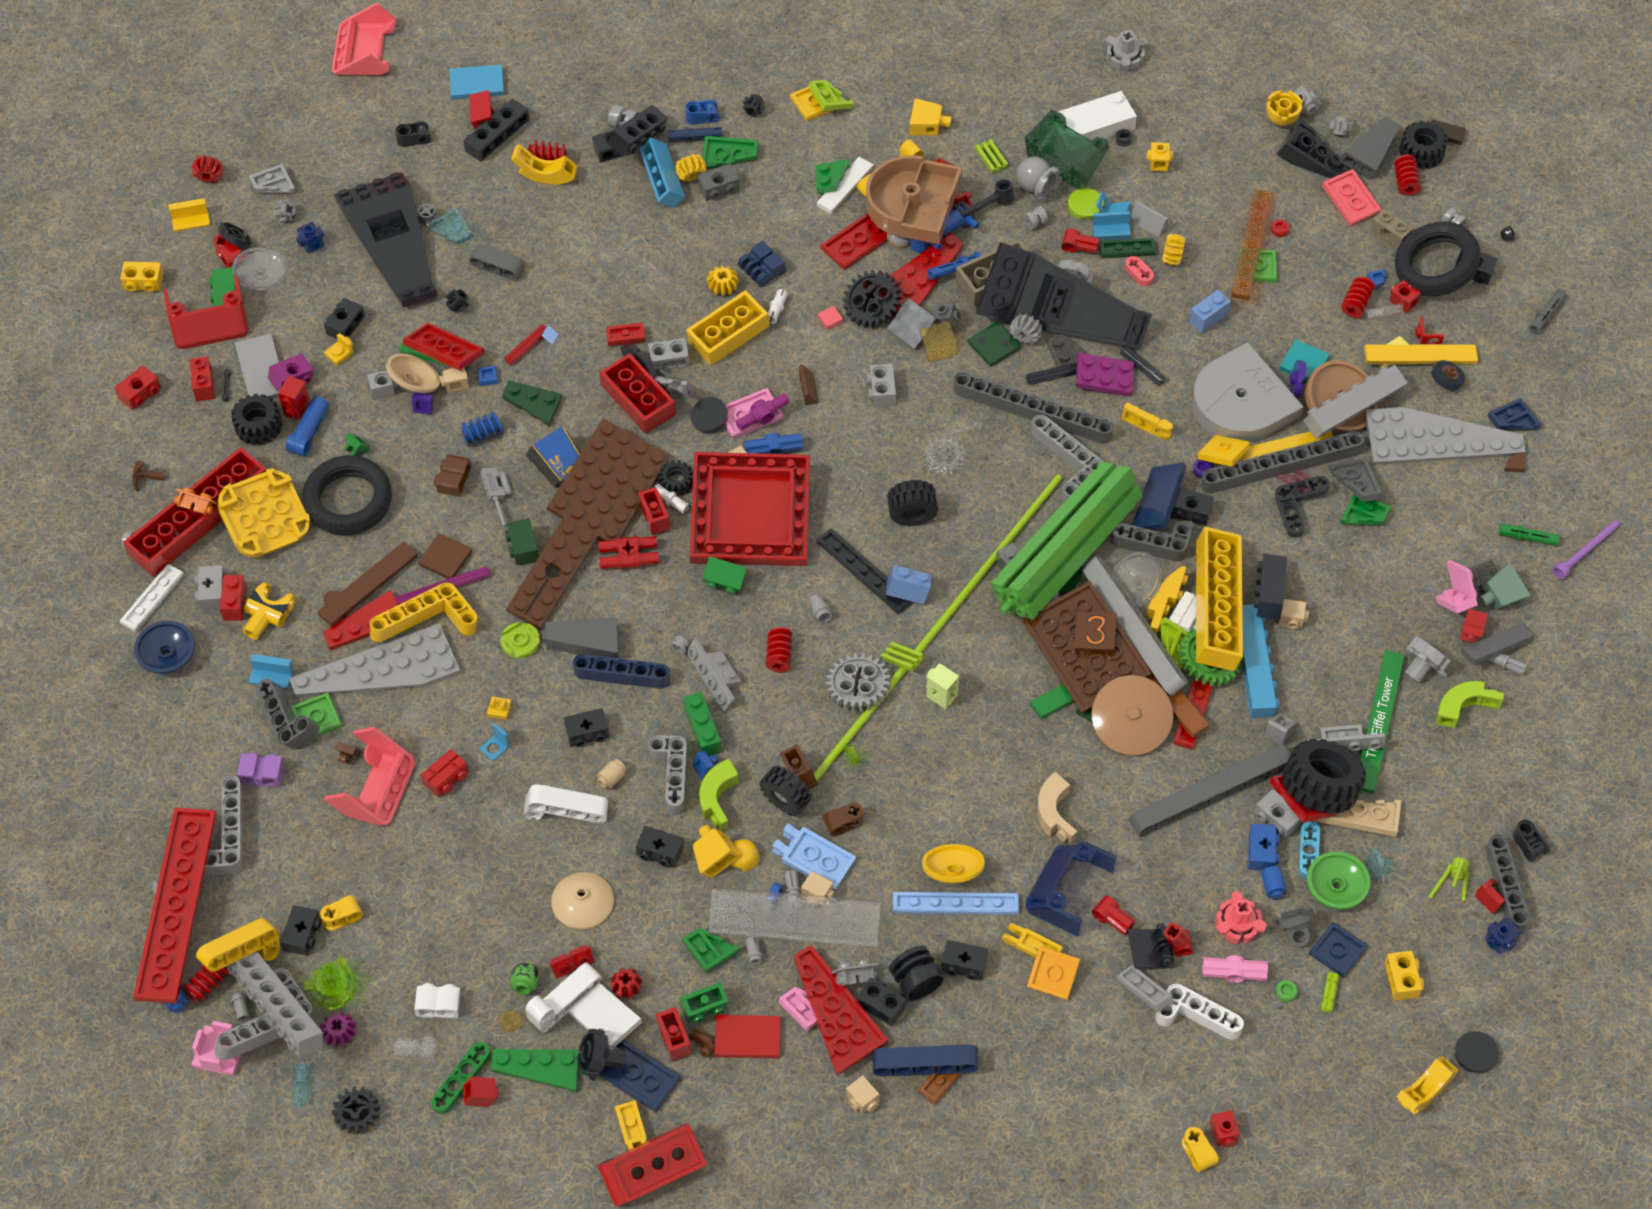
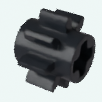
M751 94L750 97L746 96L743 101V109L750 116H757L758 113L762 114L765 109V102L760 95Z
M453 289L445 296L448 299L446 305L453 312L457 310L461 312L469 305L466 302L468 296L463 290L458 289L456 291Z

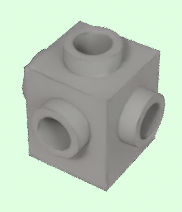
M1305 85L1300 86L1294 92L1302 100L1301 114L1310 116L1322 105L1318 99L1319 94Z

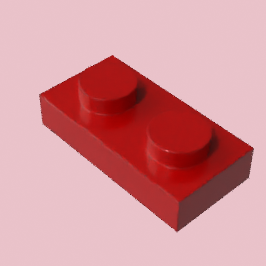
M643 322L606 327L608 346L645 342Z

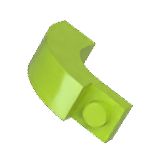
M1481 681L1461 683L1444 695L1437 712L1435 724L1455 728L1460 710L1469 705H1481L1500 709L1504 693L1493 689H1484L1485 682Z
M730 759L717 764L706 774L701 783L699 793L700 807L704 820L710 818L715 828L718 827L722 832L728 830L729 826L728 819L717 802L718 798L725 790L739 784V775Z

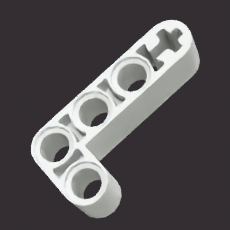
M532 785L526 795L524 817L526 819L536 818V820H539L544 813L603 823L607 820L608 799L545 785Z
M584 963L544 999L540 996H535L528 1002L525 1007L528 1020L542 1033L549 1030L548 1027L551 1028L564 1017L572 1005L598 982L601 983L603 977L588 963Z
M1172 984L1167 989L1168 993L1178 995L1180 999L1173 998V1002L1159 1012H1156L1155 1015L1159 1025L1170 1026L1180 1013L1230 1040L1238 1039L1241 1036L1244 1025L1243 1019L1239 1015L1180 984ZM1190 1005H1197L1199 1009H1193ZM1166 1011L1170 1013V1016H1164L1161 1012ZM1209 1015H1216L1218 1019H1211Z

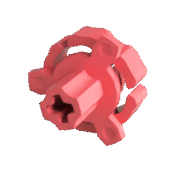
M1232 892L1231 899L1220 905L1219 912H1217L1215 918L1217 931L1224 936L1225 940L1233 944L1239 943L1241 935L1234 934L1231 931L1243 934L1251 929V933L1243 936L1242 941L1247 944L1255 939L1257 932H1264L1267 924L1262 921V914L1259 909H1256L1254 912L1255 903L1243 899L1241 892ZM1225 912V915H1224V920H1225V921L1223 922L1222 919H1221V916H1222V914Z

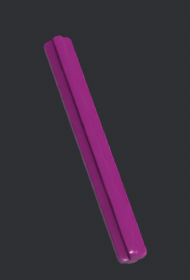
M487 566L407 592L396 596L397 604L400 605L443 583H451L458 588L490 577V571Z

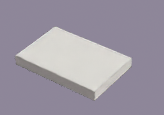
M599 982L568 1009V1013L587 1030L592 1028L603 1029L605 1035L608 1036L609 1046L612 1047L619 1044L642 1023L638 1015Z

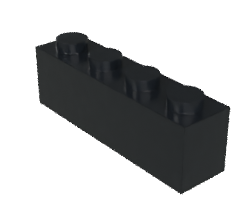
M1264 553L1262 561H1258L1253 607L1257 609L1256 617L1281 619L1287 565L1286 556Z

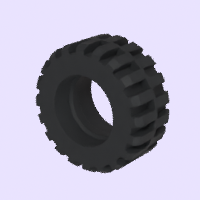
M1310 739L1296 745L1289 756L1282 774L1283 783L1289 795L1294 797L1299 804L1305 805V808L1309 810L1314 809L1320 813L1327 811V814H1334L1335 812L1339 814L1351 809L1355 805L1365 784L1366 772L1361 760L1357 759L1356 754L1349 752L1345 746L1337 745L1338 743L1334 741L1328 742L1326 739Z

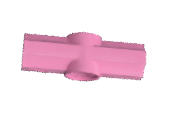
M1236 955L1228 956L1226 959L1203 957L1202 977L1225 978L1228 982H1233L1234 980L1236 983L1244 980L1267 981V961L1244 960L1243 957Z

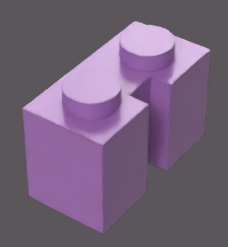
M241 753L237 777L241 784L280 787L285 767L282 756L269 754L263 758L257 753Z

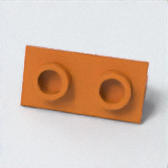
M185 487L183 490L176 489L180 494L175 497L174 503L179 507L191 510L193 503H195L193 511L207 515L213 511L211 505L218 504L212 500L210 495L201 493L200 496L195 495V491Z

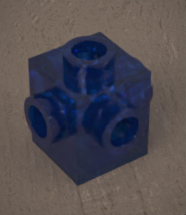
M313 221L296 229L298 234L296 240L299 246L303 247L308 254L324 247L322 239L324 233L320 227H316Z
M1507 916L1499 923L1493 922L1487 928L1488 932L1485 940L1492 950L1501 954L1503 951L1506 950L1508 952L1516 946L1522 931Z

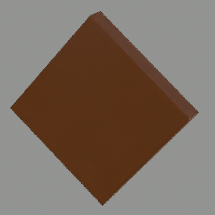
M438 533L418 561V565L449 579L457 575L472 554V548Z

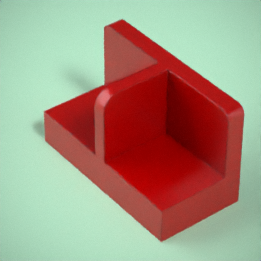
M489 90L469 95L470 122L476 130L480 124H483V121L492 119V114L495 113V110L491 105V93Z

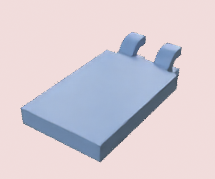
M787 823L783 829V837L791 840V842L786 846L777 839L773 844L774 849L772 852L778 856H783L781 862L807 877L813 871L832 881L833 891H836L855 862L856 856L805 827H802L799 831Z

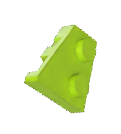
M810 81L808 87L823 111L853 108L854 102L852 100L847 101L841 97L842 92L834 88L828 81Z
M1165 617L1160 621L1161 643L1179 669L1182 670L1184 664L1180 663L1182 658L1178 656L1180 652L1178 648L1188 632Z

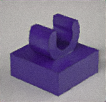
M414 393L412 396L413 412L431 415L433 412L432 394Z

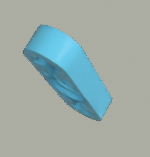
M1312 821L1305 822L1300 831L1298 871L1305 879H1307L1308 873L1306 869L1307 860H1311V865L1319 857L1320 827ZM1308 828L1312 829L1313 832L1311 840H1308ZM1311 846L1314 848L1315 853L1307 854L1303 848Z

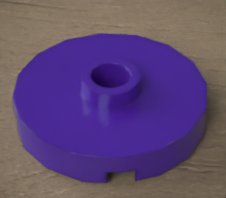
M1296 360L1289 378L1290 392L1295 398H1299L1302 395L1304 389L1302 384L1306 378V363L1301 360Z

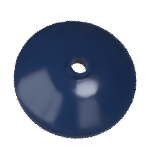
M160 621L149 625L139 634L134 645V654L139 665L155 674H167L181 669L189 662L195 650V641L191 631L183 624L175 621Z

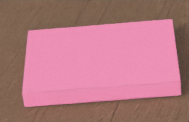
M768 388L726 404L728 419L725 427L732 439L784 419L782 411L778 409L776 410L775 417L768 424L762 425L759 422L758 424L750 425L742 431L738 429L735 421L747 415L754 402L763 399L765 402L774 399Z

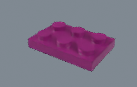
M1078 353L1076 387L1131 396L1133 392L1134 362Z

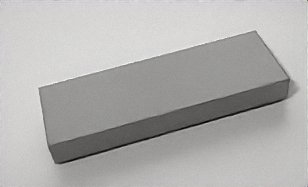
M1131 965L1116 976L1117 981L1156 1012H1159L1174 1001L1170 993L1139 969H1134V965Z

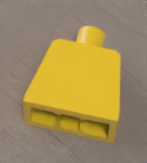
M915 98L909 125V135H938L940 126H951L952 117L942 115L941 105Z
M709 825L699 829L701 838L693 844L700 874L712 879L739 859L741 854L724 832L716 828L711 830Z

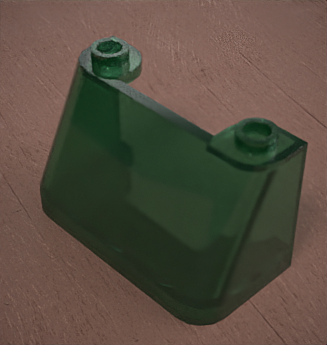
M1053 109L1025 136L1028 158L1037 156L1044 159L1050 165V168L1055 166L1062 171L1060 176L1064 182L1080 190L1088 184L1109 149L1105 138L1095 137L1091 141L1069 128L1066 123V117Z

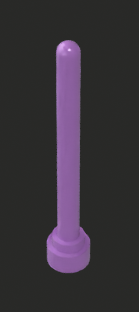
M1618 520L1613 521L1570 559L1556 564L1552 568L1553 574L1560 580L1566 578L1570 574L1571 567L1620 526V522Z

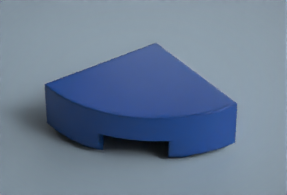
M1385 269L1367 273V278L1371 279L1375 284L1374 290L1380 288L1381 284L1385 281Z

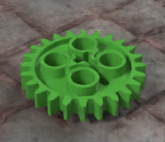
M1193 629L1191 633L1188 632L1180 642L1181 645L1178 648L1180 650L1178 656L1182 658L1180 663L1186 664L1183 670H1190L1189 676L1195 675V681L1202 679L1203 685L1208 681L1211 687L1216 682L1218 687H1220L1222 683L1227 685L1229 681L1232 682L1239 673V669L1242 666L1240 662L1235 671L1196 662V629Z

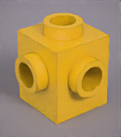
M1151 142V149L1147 150V161H1150V171L1168 172L1169 162H1172L1173 151H1169V143Z

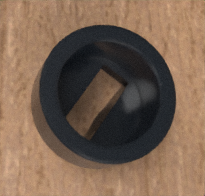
M1511 226L1501 230L1502 240L1506 242L1515 240V234Z

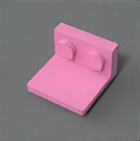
M1452 560L1447 561L1452 589L1445 590L1441 595L1436 596L1437 603L1455 613H1460L1477 606V592L1473 586L1471 570Z

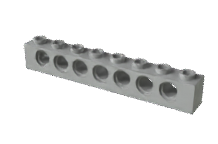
M258 952L227 965L229 973L236 977L239 986L247 991L248 997L255 1001L259 1011L266 1015L269 1024L277 1029L278 1035L285 1039L291 1051H294L300 1058L323 1049V1032Z

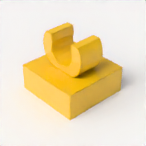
M491 697L487 717L507 720L512 701L510 699Z

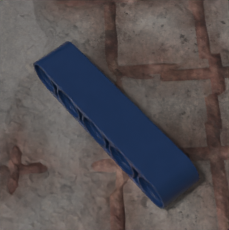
M579 654L573 659L574 674L579 679L659 689L668 687L671 682L669 667L661 663Z
M975 1045L880 1048L873 1051V1074L876 1076L972 1073L978 1070V1047Z

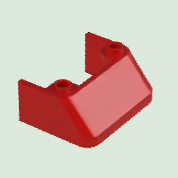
M237 275L233 276L236 290L227 292L222 299L223 305L186 312V308L182 303H171L167 289L163 290L173 340L177 348L188 349L242 338L248 334L249 327Z

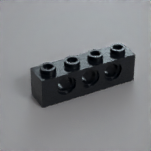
M512 98L501 109L492 114V119L480 124L473 133L463 140L465 152L478 161H483L530 120L528 108Z
M651 105L613 130L607 144L622 156L633 153L638 146L642 147L650 137L654 138L657 133L661 134L667 126L665 123L668 117L654 105Z

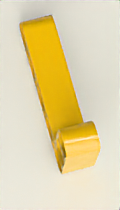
M443 583L372 618L370 621V638L375 642L385 641L443 611L460 633L470 636L477 630V614L453 584Z

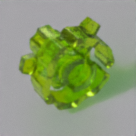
M339 957L336 962L324 963L320 969L314 970L310 979L304 981L305 991H311L313 999L319 1006H323L324 1001L318 995V991L330 998L325 999L326 1007L330 1010L340 1008L343 1004L354 998L357 992L356 977L354 972L347 966L348 960L346 958ZM348 976L351 979L350 988L346 991L345 989L348 986Z

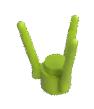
M1454 858L1452 865L1449 864L1445 873L1428 897L1431 899L1451 873V876L1454 878L1452 887L1456 886L1458 879L1463 878L1461 900L1464 902L1466 900L1468 878L1470 875L1468 871L1470 863L1464 858Z

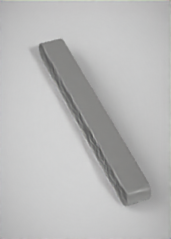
M1096 555L1082 568V571L1088 580L1091 581L1111 613H1117V622L1162 687L1173 696L1188 683L1186 677L1102 558Z

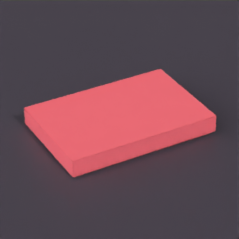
M1354 169L1322 183L1323 189L1350 226L1371 218L1382 211Z

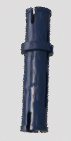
M722 127L668 130L669 142L703 140L705 136L722 137Z

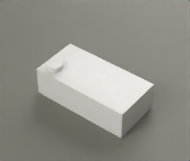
M1122 91L1057 112L1056 127L1070 151L1114 137L1119 130H1135L1137 115Z

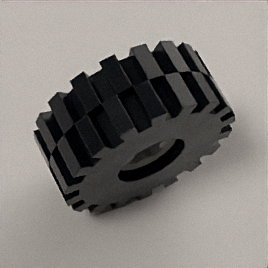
M778 765L773 766L759 783L760 790L764 792L763 795L765 797H768V801L775 804V807L780 808L784 813L787 812L790 816L799 815L812 800V794L809 793V788L805 787L806 784L801 782L798 776H794L793 772L787 771L786 768H781Z

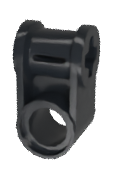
M418 121L398 125L395 129L397 144L401 147L428 144L431 141V136L428 133V123Z
M1527 819L1520 820L1513 832V839L1527 860L1532 862L1535 860V857L1549 853V845L1539 833L1534 823ZM1520 830L1526 831L1527 834H1523Z

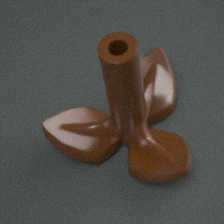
M138 460L133 469V486L139 492L138 478L145 477L163 481L164 473L141 469L144 462Z

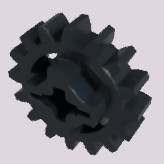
M354 1086L352 1092L345 1089L344 1096L337 1095L339 1102H333L334 1108H336L332 1110V1114L335 1116V1123L339 1124L341 1130L347 1127L348 1134L352 1130H356V1133L359 1134L362 1128L367 1132L368 1125L375 1126L373 1119H379L378 1111H380V1106L377 1104V1097H373L371 1090L366 1093L364 1087L357 1091Z

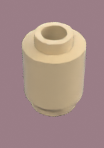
M618 759L610 761L597 774L598 784L604 789L613 788L625 776L627 768Z

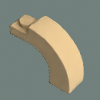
M1054 772L1044 782L1039 792L1037 805L1038 820L1042 829L1049 837L1056 832L1057 837L1061 841H1066L1071 845L1076 841L1077 830L1066 822L1056 809L1058 803L1069 794L1070 784Z

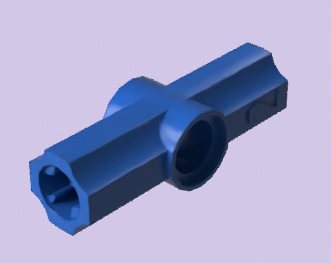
M770 433L762 439L744 441V447L747 453L783 454L803 450V440L801 433L780 436L778 433Z

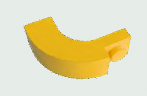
M521 144L515 146L511 161L520 167L519 173L535 182L554 185L565 184L574 180L578 167L566 156L556 160L540 159Z
M1444 1056L1436 1058L1413 1085L1401 1090L1396 1097L1404 1108L1410 1110L1415 1115L1423 1110L1450 1083L1459 1070Z

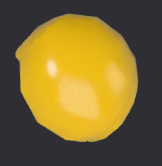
M747 839L734 841L733 844L740 852L741 857L733 862L731 866L739 868L743 872L754 869L760 861V854L755 844Z

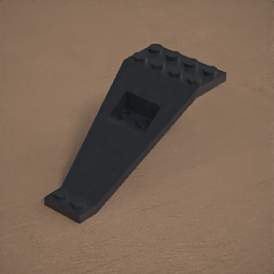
M402 172L392 173L389 177L383 179L376 178L370 183L358 184L355 188L343 189L333 194L342 213L402 307L438 296L431 280L412 188Z
M1002 242L999 243L975 312L978 315L1011 324L1013 319L1019 314H1028L1029 317L1033 316L1035 320H1039V324L1042 325V330L1121 344L1140 350L1152 314L1127 305L1041 256Z

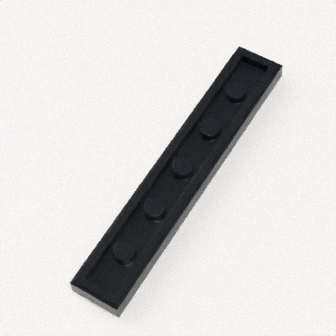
M831 528L817 539V543L894 612L899 614L912 604V601L886 595L888 578Z

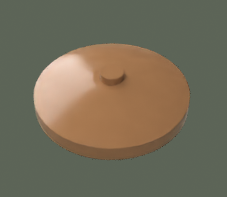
M1335 360L1323 363L1311 373L1306 382L1305 399L1309 410L1316 406L1319 409L1322 407L1321 404L1330 398L1333 401L1336 399L1335 396L1344 390L1347 393L1350 391L1349 388L1357 382L1360 384L1364 383L1363 380L1368 375L1358 366L1346 361ZM1378 404L1369 409H1378ZM1365 411L1332 431L1338 433L1360 431L1366 427Z
M1127 675L1110 681L1099 691L1092 706L1091 719L1098 739L1108 749L1125 756H1140L1154 751L1165 741L1172 727L1173 709L1169 697L1157 683L1142 676Z

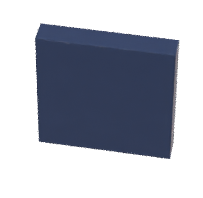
M1332 922L1309 951V955L1344 978L1365 952L1368 945Z

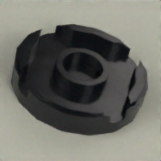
M221 222L217 231L227 241L240 248L248 249L250 247L252 239L249 235L245 236L241 228L229 222Z
M717 397L703 398L692 408L691 422L702 433L717 432L727 422L728 409L723 401Z
M1470 1031L1463 1034L1455 1046V1059L1463 1069L1471 1073L1478 1072V1074L1490 1071L1495 1066L1499 1056L1498 1046L1489 1035L1479 1031Z

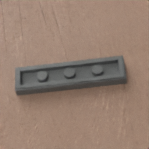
M1520 623L1463 647L1461 654L1473 665H1476L1532 641L1535 635Z

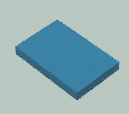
M502 65L449 69L451 100L469 98L471 94L486 90L490 91L491 96L504 95Z

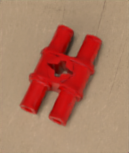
M635 535V537L615 538L616 540L598 541L599 553H619L617 556L599 557L601 570L607 568L622 570V568H640L642 565L659 564L658 552H638L640 549L658 548L656 536L639 537Z

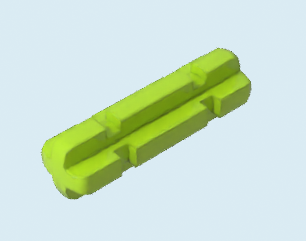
M1329 972L1327 975L1321 1005L1323 1012L1331 1013L1333 1010L1339 974Z

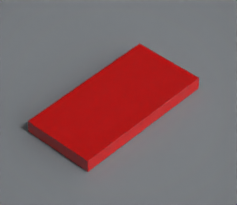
M867 213L821 244L820 249L843 270H846L888 241L887 232L875 225Z
M430 323L423 325L403 339V345L459 371L485 354L484 348Z

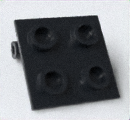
M1163 923L1157 924L1155 929L1127 930L1134 969L1175 968L1171 944L1164 935V930L1167 927Z

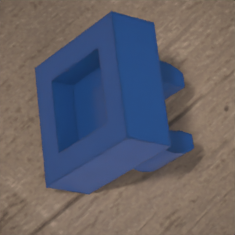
M705 751L697 753L692 765L701 780H703L706 774L715 766L714 764L719 761L715 755L708 757Z

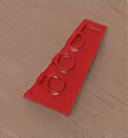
M392 589L323 631L330 651L369 637L371 619L398 606Z

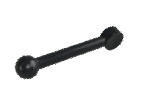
M225 369L223 372L225 385L222 400L224 402L229 400L228 383L229 376L231 375L230 369Z

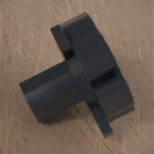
M589 1029L586 1035L583 1036L579 1045V1051L582 1052L577 1056V1065L581 1075L589 1076L590 1080L595 1081L605 1065L622 1068L625 1064L626 1050L609 1046L608 1036L605 1035L603 1029Z

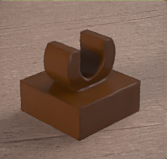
M337 741L334 748L340 752L337 761L346 765L349 764L351 756L358 758L361 750L339 741Z

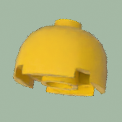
M1279 90L1268 97L1266 104L1267 116L1276 125L1289 126L1299 119L1302 111V100L1292 91L1282 93L1283 90Z

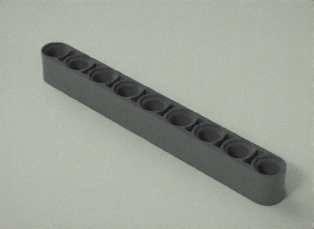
M959 372L954 376L953 391L958 396L1033 420L1036 415H1045L1064 431L1105 444L1112 440L1113 423L1107 419L965 372Z
M1349 432L1238 461L1233 467L1223 465L1211 468L1203 473L1201 489L1206 493H1215L1353 457L1360 454L1364 437L1359 432Z
M1286 744L1275 746L1137 810L1130 815L1129 821L1139 837H1143L1282 772L1291 751Z

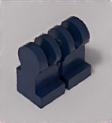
M763 240L752 247L751 251L744 254L738 261V266L744 269V272L750 275V278L756 281L759 287L768 284L774 277L786 273L785 261L775 252L773 253V250Z

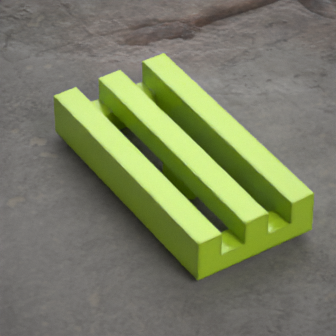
M991 139L988 140V143L982 142L981 146L979 144L975 145V150L992 174L1008 168L1007 161ZM983 149H985V151H986L987 154L989 155L990 159H991V160L993 161V163L996 165V168H995V167L993 166V164L990 162V160L988 159V157H987L986 154L984 153Z
M894 642L890 643V648L887 647L885 649L886 653L880 655L882 660L912 672L924 659L923 653Z

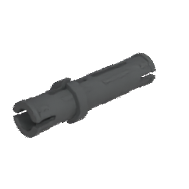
M1556 290L1542 311L1536 314L1535 320L1529 325V330L1532 333L1538 334L1542 327L1549 323L1553 313L1567 297L1563 290Z

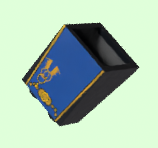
M561 426L531 445L526 456L554 487H557L558 485L561 486L581 451L564 426Z

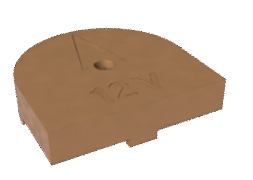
M913 155L896 157L882 163L871 173L866 184V207L869 217L875 225L889 234L939 244L962 180V167L923 160V156Z

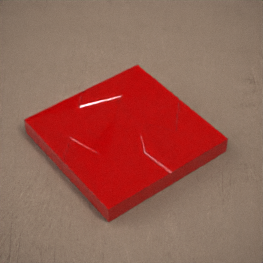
M694 452L690 563L707 564L710 556L737 565L807 566L810 455Z

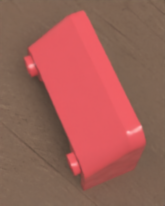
M376 727L354 730L353 734L367 744L364 758L372 766L371 772L359 799L347 793L325 796L324 800L347 817L379 826L387 825L394 816L415 766L414 758Z

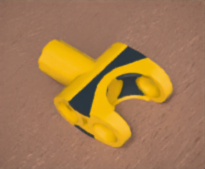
M266 582L261 583L253 591L245 604V613L252 615V617L243 628V633L253 640H258L269 623L282 627L295 605V595L288 593L280 600H268L271 585Z

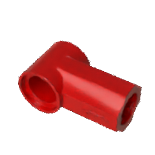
M1069 228L1065 231L1061 248L1065 252L1069 251L1070 253L1078 250L1096 254L1100 238L1081 235L1078 230Z
M1105 895L1091 910L1097 920L1099 919L1101 923L1107 922L1124 936L1128 934L1127 930L1132 929L1136 920L1121 910L1118 903L1108 895Z
M1176 923L1168 924V927L1164 930V935L1173 946L1175 955L1188 956L1192 954L1193 947L1190 931L1183 929L1182 926H1178Z

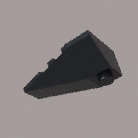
M1300 119L1296 121L1276 154L1295 166L1328 178L1336 177L1351 170L1339 162L1341 157L1338 154H1334L1329 149V144L1326 141L1323 142L1316 135L1318 132Z

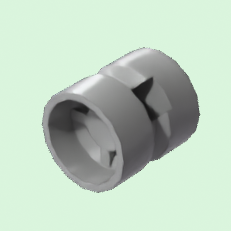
M615 104L610 110L608 125L618 128L639 114V112L632 109L627 110L626 107Z

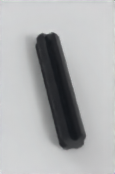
M1124 346L1121 349L1120 354L1128 361L1134 362V366L1155 384L1160 386L1165 382V376L1130 347Z
M1077 363L1026 374L1027 384L1031 385L1075 375Z

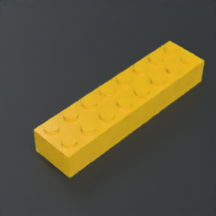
M1204 526L1196 541V662L1235 671L1243 657L1242 535Z

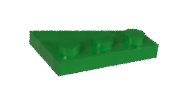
M705 136L702 158L706 163V169L756 160L759 141Z

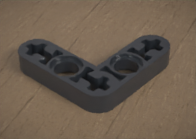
M1316 476L1281 485L1275 490V501L1289 536L1297 538L1304 532V523L1296 502L1325 495L1330 487V481L1327 477ZM1318 483L1324 485V488L1318 486ZM1305 487L1308 491L1305 494H1300L1297 492V488ZM1284 492V494L1287 495V497L1283 498V496L1280 495V493ZM1292 508L1295 513L1293 515H1286L1284 510ZM1293 520H1294V523H1295L1296 528H1298V531H1295V529L1292 528V521H1293Z

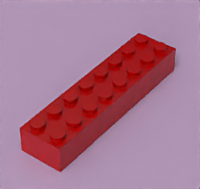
M240 447L189 489L195 491V495L200 496L201 493L210 495L212 500L218 503L219 494L226 485H233L266 472L267 468ZM173 501L123 542L127 555L154 577L167 564H170L222 521L218 506L212 504V513L204 515L193 511L195 503H193L190 510L177 506Z

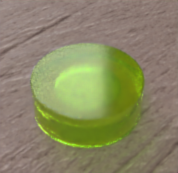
M851 744L845 746L844 753L851 766L858 764L859 758L854 746Z

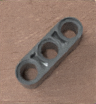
M483 244L477 246L469 259L474 267L513 281L518 278L525 267V263L521 258Z

